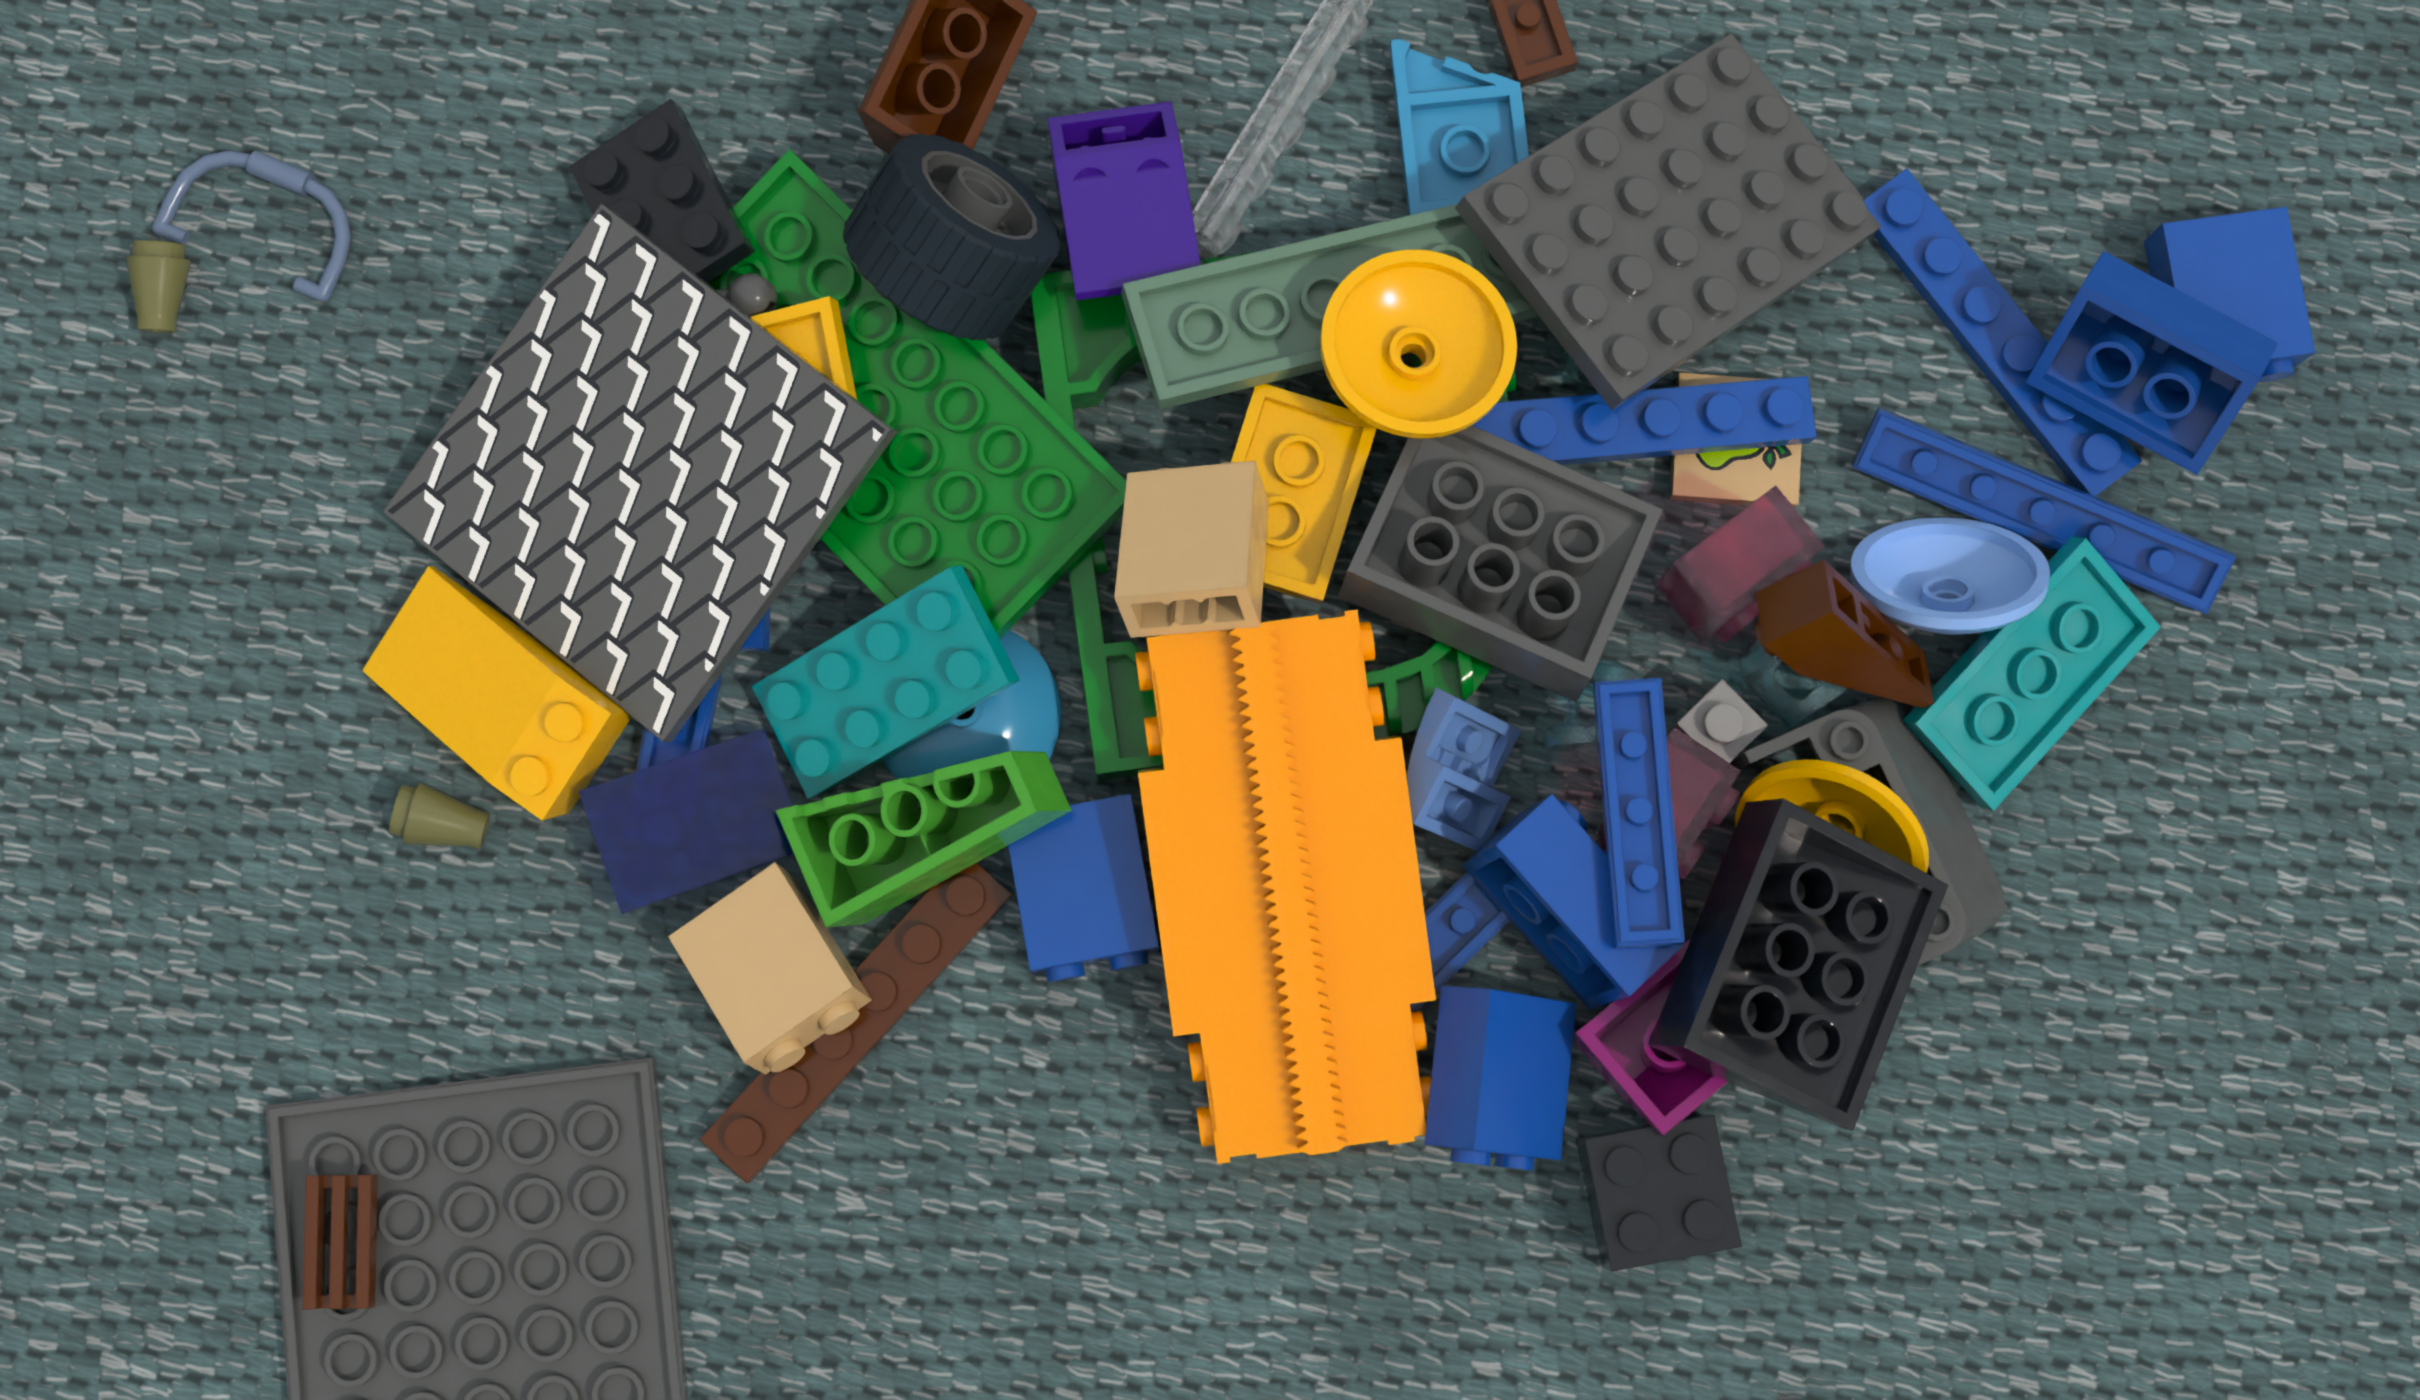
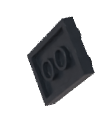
M672 99L569 166L593 215L601 203L610 207L706 283L712 281L755 252L683 109Z

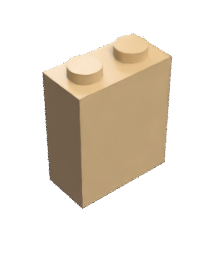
M1256 461L1224 462L1214 465L1160 468L1151 471L1127 473L1114 598L1130 638L1261 627L1269 501Z
M776 862L668 936L743 1063L765 1075L770 1071H783L797 1063L804 1056V1048L823 1034H835L850 1026L859 1017L858 1010L872 1001L796 877Z

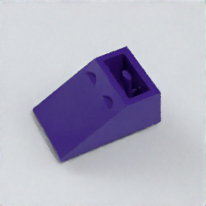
M1172 101L1047 118L1053 175L1076 301L1120 295L1124 283L1201 265L1181 141Z

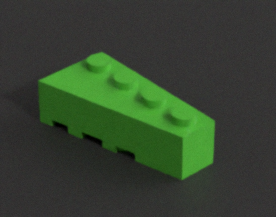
M1008 751L937 769L931 773L892 780L872 788L856 792H845L825 797L820 801L778 809L776 813L823 923L828 928L866 924L1072 810L1046 752Z

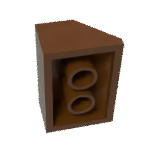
M910 0L857 111L874 145L890 154L897 141L902 137L924 134L927 136L937 135L951 141H957L973 150L1036 17L1037 11L1022 0Z

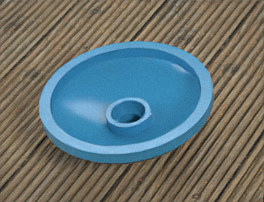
M1009 630L1000 641L1020 681L977 705L969 718L964 720L955 718L884 759L885 765L896 779L911 778L934 772L937 769L1008 751L1046 752L1050 761L1059 739L1062 708L1056 680L1040 653L1024 638Z

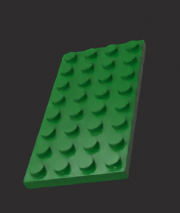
M789 149L733 207L755 252L708 282V284L715 290L725 289L731 285L736 277L745 273H755L766 278L774 285L778 296L775 310L827 296L838 300L857 400L898 432L820 539L885 605L951 566L962 565L999 639H1001L1123 514L1126 480L984 340L957 338L943 331L934 330L914 317L908 316L899 310L896 305L880 295L876 288L860 274L846 249L847 244H845L843 239V229L853 210Z

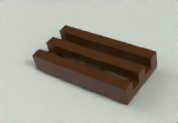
M378 1174L306 1176L302 1310L320 1308L368 1309L375 1307ZM332 1188L329 1294H324L326 1189ZM349 1188H358L356 1294H346Z

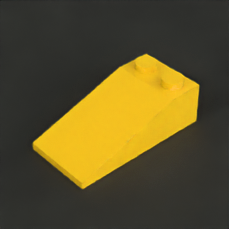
M434 566L427 567L362 670L487 782L542 821L566 815L571 811L632 718L630 714L541 641Z

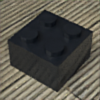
M1715 1115L1686 1117L1663 1137L1651 1125H1644L1576 1138L1602 1268L1613 1272L1742 1247Z

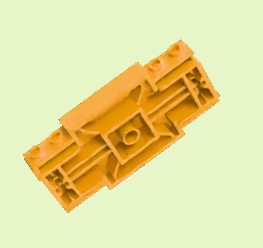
M1358 609L1339 612L1340 617L1319 619L1318 615L1261 622V627L1235 628L1231 630L1146 638L1148 651L1135 652L1140 692L1153 690L1156 716L1144 718L1149 757L1162 755L1163 767L1137 770L1172 1031L1173 1037L1199 1033V1042L1187 1043L1192 1081L1206 1082L1209 1104L1207 1107L1196 1108L1201 1147L1214 1146L1217 1164L1229 1163L1230 1157L1256 1154L1257 1158L1300 1152L1316 1155L1338 1152L1345 1146L1387 1141L1388 1145L1415 1142V1136L1426 1134L1425 1116L1428 1115L1431 1077H1419L1416 1051L1427 1050V1038L1422 1011L1411 1012L1410 1004L1436 1000L1402 739L1398 736L1374 737L1373 727L1384 725L1383 705L1379 687L1368 688L1364 662L1375 660V645L1370 621L1359 622Z

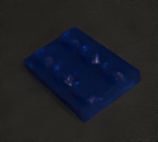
M764 728L578 791L621 915L794 854L776 813V810L792 805Z

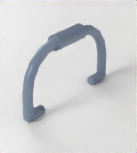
M228 150L204 155L181 171L163 200L152 225V230L160 237L184 245L187 243L190 232L171 223L184 195L193 182L213 169L227 166L246 168L248 174L302 196L310 194L322 202L332 218L335 233L331 257L319 284L302 277H297L293 284V290L320 302H326L330 299L346 263L351 234L346 211L333 191L315 180L314 173L256 150L252 154Z

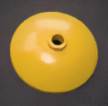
M1411 249L1393 251L1372 258L1354 269L1339 284L1329 300L1323 317L1320 332V353L1323 367L1332 388L1343 403L1359 418L1380 430L1394 435L1409 438H1436L1454 434L1470 427L1493 409L1511 380L1517 357V337L1511 313L1504 299L1493 284L1469 264L1443 253ZM1406 353L1415 354L1420 358L1422 365L1417 368L1408 367L1401 360V355Z
M1809 759L1792 760L1774 765L1761 772L1750 782L1737 806L1735 828L1746 802L1784 798L1927 873L1929 849L1926 836L1916 816L1901 798L1874 777L1847 765Z

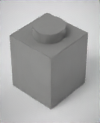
M1722 679L1680 718L1666 734L1709 778H1712L1736 758L1768 724Z

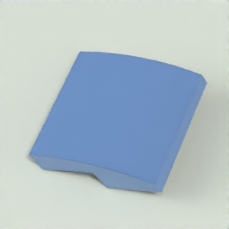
M1436 687L1417 731L1407 771L1413 824L1475 851L1490 839L1511 799V796L1494 788L1493 785L1522 730Z

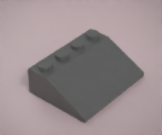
M1472 425L1457 433L1443 437H1408L1348 567L1338 597L1577 702L1593 676L1663 509Z

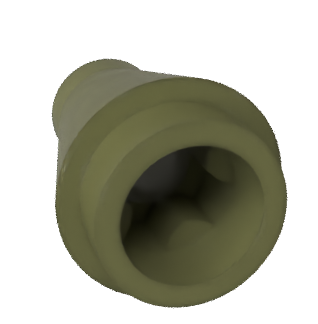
M132 241V255L125 256L137 314V330L176 333L177 317L191 261L185 259V245L167 241Z
M422 782L418 784L417 788L403 784L400 787L393 807L389 834L403 837V844L467 846L481 850L491 813L478 810Z

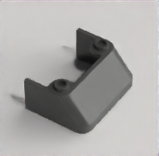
M1876 696L1830 713L1749 749L1734 758L1728 764L1732 775L1809 742L1817 760L1847 765L1862 772L1869 769L1872 777L1891 789L1910 808L1926 836L1929 849L1927 874L1948 884L1918 965L1955 949L1992 928L2000 920L2005 908L2004 892L1946 770L1903 722V719L1914 708L1913 705Z

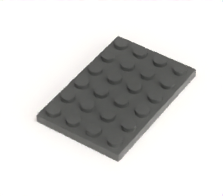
M1732 33L1467 193L1455 207L1460 216L1612 411L1869 240L1882 227L1867 209L1863 201L1864 198Z

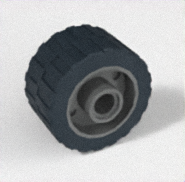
M913 134L898 140L848 217L843 229V239L845 244H847L846 249L851 260L856 264L860 274L876 288L880 295L886 300L888 299L908 316L914 317L934 330L943 331L957 338H970L971 340L993 339L1000 336L1003 331H1006L1057 257L1061 247L1060 238H1058L1059 231L1056 223L1051 219L1049 211L1027 186L1015 178V175L1002 168L986 155L970 149L967 145L937 135Z

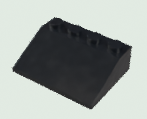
M1784 798L1746 802L1648 1045L1705 1073L1845 1130L1853 1131L1948 884Z

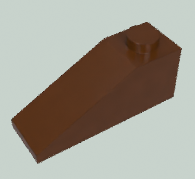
M1824 559L1755 592L1759 620L1755 622V633L1761 647L1769 656L1780 658L1798 675L1920 708L1934 703L1925 652Z

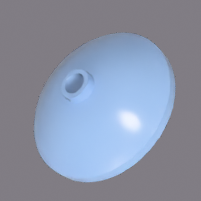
M1932 517L1894 523L1865 537L1852 554L1850 578L1852 585L1888 619L1901 625L1930 633L1961 635L1981 633L2005 627L2035 610L2045 599L2048 592L2050 569L2043 553L2035 545L2010 530L1976 520Z

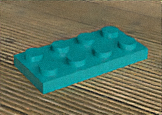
M2072 536L2048 562L2050 569L2048 592L2045 599L2035 610L2010 625L1983 632L1932 688L1934 703L1924 708L1915 706L1903 719V722L1981 808L1994 811L2161 628L2158 622L2086 538Z
M958 565L945 569L754 684L752 688L807 798L811 799L819 797L1009 688L1019 682L1020 679L963 566Z

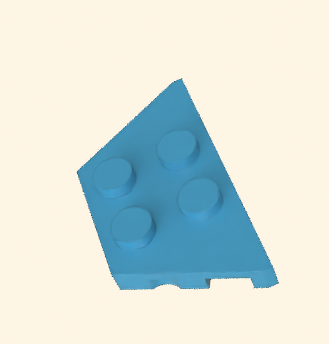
M1401 39L1390 40L1389 53L1408 216L1458 204L1464 195L1529 156L1520 82L1495 73H1479L1470 64L1446 56L1444 61L1410 49V43Z

